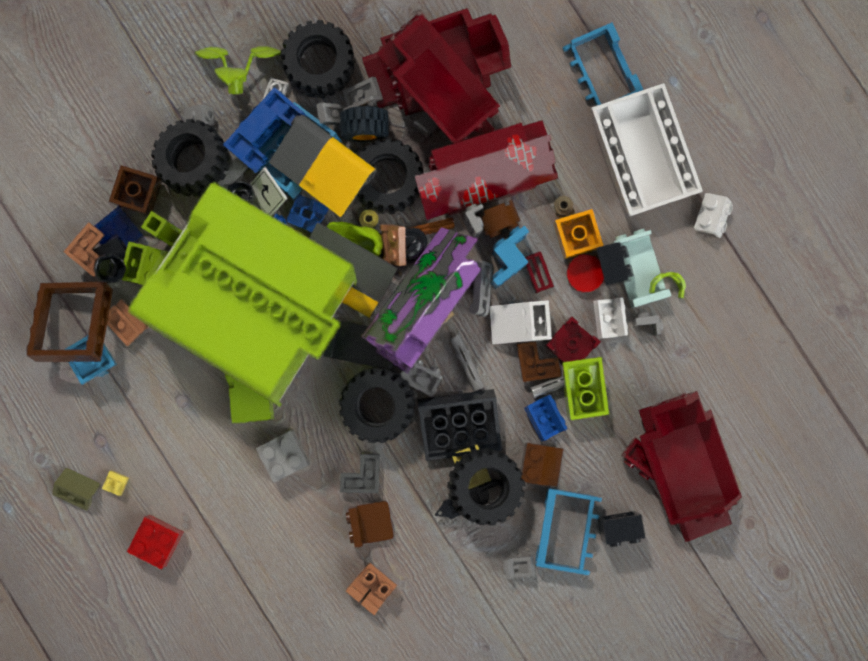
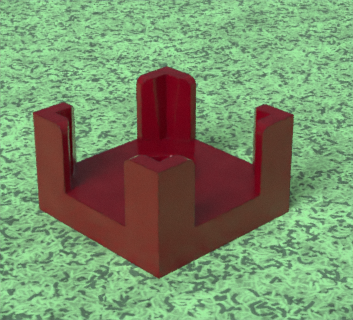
M572 316L568 318L545 345L562 362L585 359L601 342L597 337L591 336Z

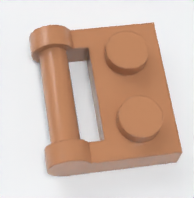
M380 224L383 237V257L381 259L397 266L406 265L405 226Z

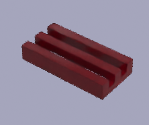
M541 251L526 256L527 261L531 259L541 288H538L528 261L526 269L535 293L553 288L554 285ZM535 257H538L548 282L546 286Z

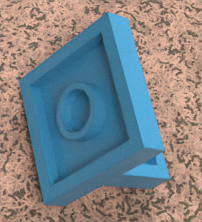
M88 336L64 350H86ZM105 343L101 362H68L81 384H85L95 377H103L109 373L107 370L117 365Z

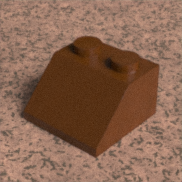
M525 442L521 465L523 475H521V478L526 483L557 487L563 448Z

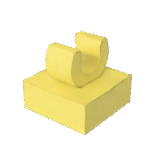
M111 470L102 489L122 496L129 477Z

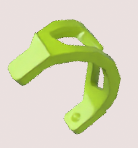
M661 273L650 282L649 293L653 294L655 293V285L666 276L672 278L679 288L678 298H684L686 284L684 278L679 273Z

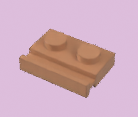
M121 299L110 309L107 325L126 346H129L149 327L130 314V306Z

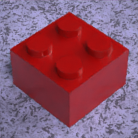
M147 515L143 518L127 553L162 570L167 566L184 531L152 515Z

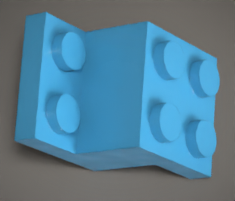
M519 226L509 233L508 239L504 240L502 238L494 244L492 255L502 266L492 277L491 284L495 289L528 263L527 259L516 247V244L527 237L529 233L525 226L521 229Z

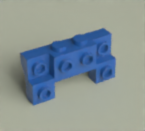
M274 87L259 105L253 108L251 114L239 124V127L223 145L254 173H257L269 160L259 149L283 122L291 128V122L297 115L306 116V114Z

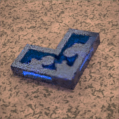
M120 206L116 207L94 225L105 235L99 242L100 245L107 243L115 235H118L126 246H128V242L136 243L144 237Z

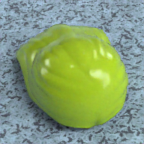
M348 222L328 223L327 228L376 256L381 254L383 240L377 230Z

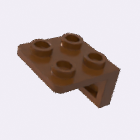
M387 501L349 507V512H346L347 524H351L352 531L349 532L350 543H354L355 548L363 547L367 543L391 540L394 534Z

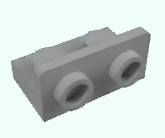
M473 204L468 207L462 219L473 238L480 236L483 231V222L477 216L484 208L482 204L478 206Z

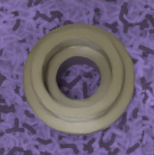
M560 196L554 202V209L560 215H567L573 209V202L567 196ZM565 202L567 208H561L560 203Z

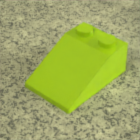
M602 357L562 362L567 417L570 420L609 415Z

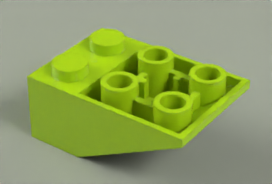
M128 242L124 257L126 273L121 280L144 286L149 277L157 271L168 251Z

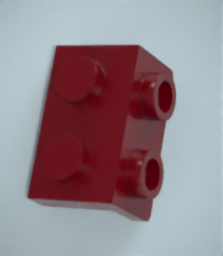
M634 437L621 454L625 459L623 462L632 469L636 467L640 470L638 474L648 481L650 478L655 481L643 445L640 440Z

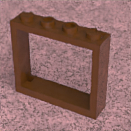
M105 282L40 283L37 292L36 308L33 311L34 318L30 328V339L26 348V356L35 362H101L113 289ZM95 293L86 350H42L52 294Z

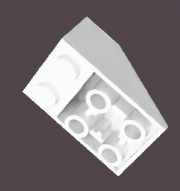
M549 300L489 306L492 344L552 339Z

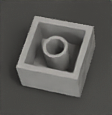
M294 430L256 448L273 483L311 464Z

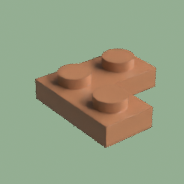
M88 222L63 252L90 275L96 277L93 267L95 260L100 256L93 249L105 235Z

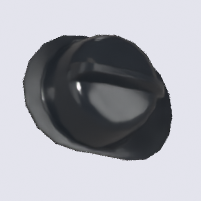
M407 228L405 230L406 265H394L395 267L409 266L426 249L428 245L427 237L420 229Z

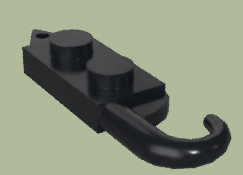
M492 479L469 489V494L476 503L484 505L489 499L488 489L499 486L502 489V480ZM449 498L442 501V505L435 513V516L448 517L450 520L461 515L453 507V503Z

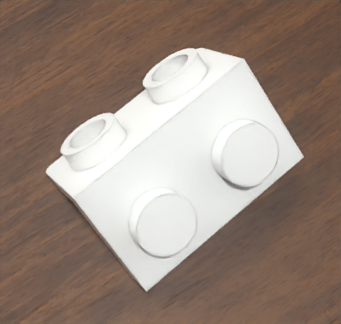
M705 193L694 229L714 234L716 237L721 238L722 233L725 232L727 227V217L733 209L729 198Z
M623 297L593 301L598 339L627 336L628 325Z

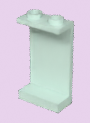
M645 229L634 231V235L629 237L626 234L615 237L616 241L611 243L621 242L623 246L625 245L628 248L629 258L626 259L627 263L632 265L634 276L631 277L632 281L624 283L631 309L671 296L670 290L665 288L663 278L655 285V293H649L650 282L655 276L661 274L649 237L652 234L651 230L645 232Z

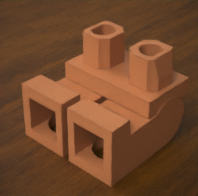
M368 563L346 588V592L358 602L364 597L361 605L375 615L397 584L372 563Z

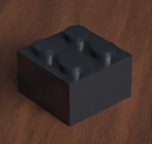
M617 242L597 247L606 286H614L632 281L631 277L634 276L632 265L627 263L626 258H629L627 246Z
M636 511L601 516L597 519L601 540L606 545H610V547L621 546V542L629 541V544L641 542L640 539L646 538L642 515Z

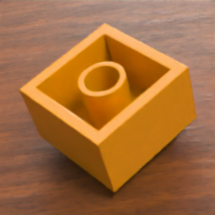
M592 209L557 219L553 223L564 259L597 250V247L604 246Z

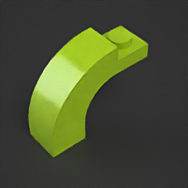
M152 211L141 226V228L171 247L182 233V230Z

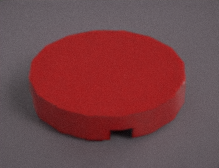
M588 254L579 255L574 258L566 271L570 286L582 293L594 291L599 288L604 280L600 260Z

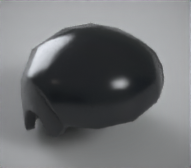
M239 181L228 185V191L252 204L255 191L250 184Z
M103 254L95 260L93 270L95 276L100 281L117 283L125 276L126 266L119 256Z

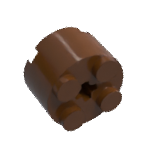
M509 200V205L507 206L505 203H502L484 211V216L481 213L477 214L483 222L484 226L482 228L485 235H489L490 238L502 234L500 230L506 227L508 230L518 227V222L521 221L513 200Z

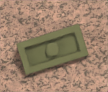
M65 468L54 483L52 495L87 511L91 506L93 495L100 487V483L69 468Z

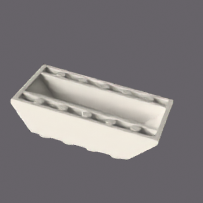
M664 83L591 108L595 133L620 203L629 217L703 192Z

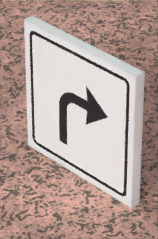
M266 167L250 183L255 191V201L262 211L270 216L287 200V197Z

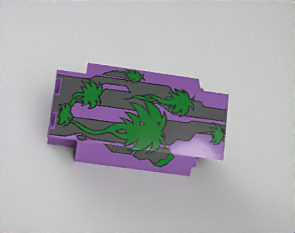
M441 227L361 336L377 348L376 352L405 373L408 374L432 337L480 272L481 268L478 267L479 265L474 260L465 258L477 242V238Z

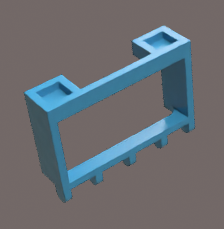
M613 22L571 40L570 44L562 48L564 52L571 50L575 60L569 64L571 67L578 65L583 76L577 82L578 84L586 83L590 94L585 99L586 101L593 99L596 106L601 105V102L576 47L602 35H605L631 93L622 97L644 90L637 74L632 75L618 45L620 37Z
M547 487L540 544L537 546L535 565L537 567L590 575V571L583 570L585 557L593 558V553H588L586 550L588 538H596V534L589 533L591 519H599V515L592 513L594 501L602 502L601 497ZM556 494L589 500L578 567L545 562Z

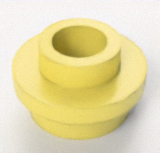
M372 210L363 211L359 218L362 226L374 228L379 220L377 213ZM371 216L372 221L366 222L365 218Z

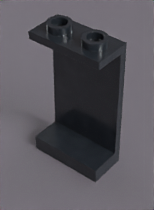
M336 320L340 323V326L325 348L324 357L393 370L395 365L376 352L377 348L361 337L369 326Z

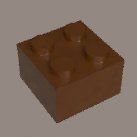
M121 165L109 202L149 216L151 211H153L162 181L157 176Z

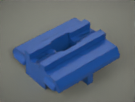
M299 194L287 217V222L312 233L317 223L322 224L328 212V207ZM305 210L312 212L310 219L303 216Z

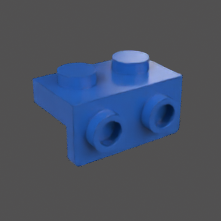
M551 395L540 398L524 407L541 442L567 430L565 419L558 411L557 404Z

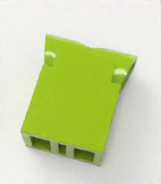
M225 374L229 385L232 423L274 420L273 403Z

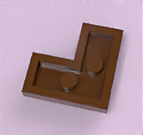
M536 341L517 344L522 382L561 376L558 357L539 360Z

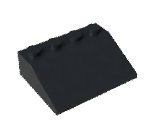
M494 389L418 399L426 461L452 458V456L460 457L471 453L472 450H476L475 445H478L479 450L502 451ZM466 448H470V451L459 452Z

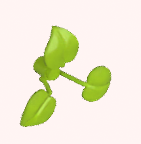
M206 47L195 51V55L204 59L220 58L224 67L216 68L215 74L228 85V93L235 95L243 93V82H246V77L254 57L268 58L281 54L280 50L273 47H254L251 49L246 68L242 69L227 66L225 55H228V51L223 48Z

